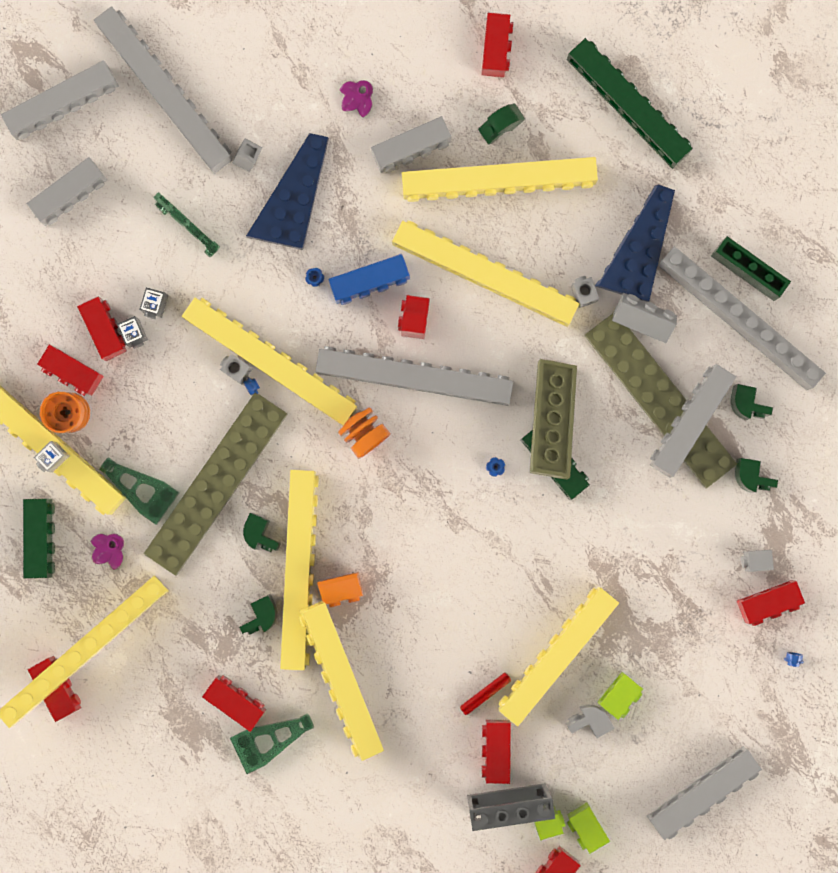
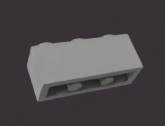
M623 293L614 310L612 321L667 343L677 325V315L670 310H663L651 302H644L635 295Z

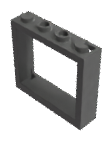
M545 783L467 795L472 831L555 819L552 796ZM543 788L544 794L537 795V789ZM477 798L478 804L473 805L472 799Z

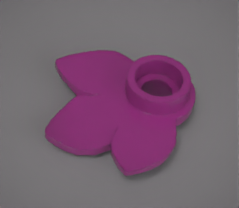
M361 80L357 83L352 81L344 83L339 89L345 95L342 100V110L348 112L357 109L361 117L364 118L372 108V100L370 98L373 94L372 84L366 80ZM365 86L366 92L362 94L360 89Z
M115 533L108 536L105 534L95 535L90 541L96 547L92 554L93 563L104 564L108 562L113 570L117 569L124 558L121 551L124 547L123 538ZM111 541L115 542V547L111 544Z

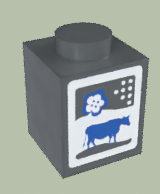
M146 287L139 310L145 313V317L156 319L157 316L162 318L168 295L165 292Z
M136 316L117 323L126 346L135 349L143 346V342L148 340L141 322Z

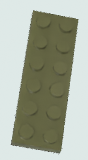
M545 359L538 361L530 461L531 474L566 480L570 478L577 377L576 365Z

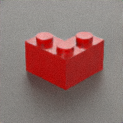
M406 295V300H402L401 312H403V316H399L398 331H401L402 337L425 339L430 298Z

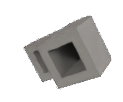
M594 705L580 706L583 714L573 715L568 719L569 722L566 723L571 733L589 724L596 738L615 729L606 713Z

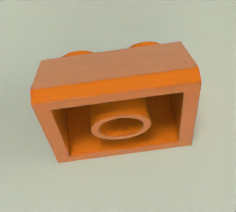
M359 572L317 582L322 600L325 604H329V607L341 605L340 601L348 600L349 603L360 601V597L364 595Z

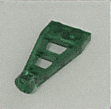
M158 192L153 197L156 202L154 205L162 214L166 215L168 213L206 247L204 253L211 258L218 251L220 246L215 241L210 240L163 195Z
M109 457L99 469L110 478L135 509L155 525H158L180 493L166 482L117 464ZM125 473L137 479L131 489H128L120 481ZM141 484H147L155 489V493L147 503L142 502L136 495V490Z
M307 713L300 718L254 727L251 732L246 729L230 737V740L246 774H249L268 764L304 732L313 729L314 724ZM288 727L291 737L283 742H279L275 731ZM270 735L274 742L273 747L266 753H260L255 742L257 736Z

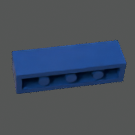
M399 254L329 278L328 280L336 303L346 305L351 303L352 299L356 297L363 299L370 296L371 292L378 291L380 293L388 290V286L394 284L396 286L404 285L410 279V275L403 255Z

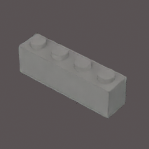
M441 116L372 146L371 152L380 172L389 173L394 171L396 166L401 164L408 165L419 156L423 158L430 155L431 151L437 148L442 150L448 147L449 143H451V135Z
M88 157L26 204L45 226L51 225L58 220L61 214L71 211L74 207L73 205L77 202L86 200L92 191L102 188L107 179L92 159Z

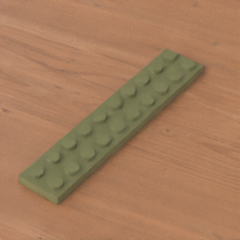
M612 313L584 336L662 435L670 434L673 429L671 424L677 416L680 417L684 412L682 407L687 400L630 328L612 321ZM707 425L684 459L686 465L705 489L737 465L736 461Z
M254 393L143 554L177 576L288 414L260 394Z

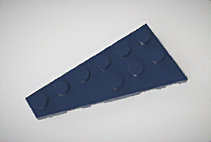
M309 133L247 233V238L300 250L304 249L329 141L328 137Z
M659 184L654 186L644 203L642 211L636 216L633 226L626 233L614 253V258L605 268V273L595 287L623 295V293L632 294L644 302L650 301L675 190Z

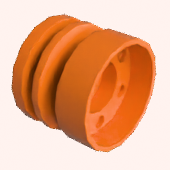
M58 391L49 394L43 400L40 406V417L45 427L53 432L74 433L87 425L91 410L83 396L77 393ZM71 410V414L66 415V411Z
M370 407L356 413L338 431L341 437L350 433L344 439L346 443L355 439L356 443L351 447V450L358 459L368 454L391 435L384 424L376 427L373 426L378 417L375 415L368 419L373 413Z

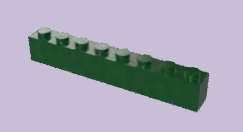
M584 38L569 52L567 61L672 169L689 155L693 149L690 141L682 137L678 133L677 128L664 119L665 117L661 111L655 110L651 106L650 100L646 96H642L638 92L637 87L624 78V74L620 69H615L610 59L598 51L594 42Z

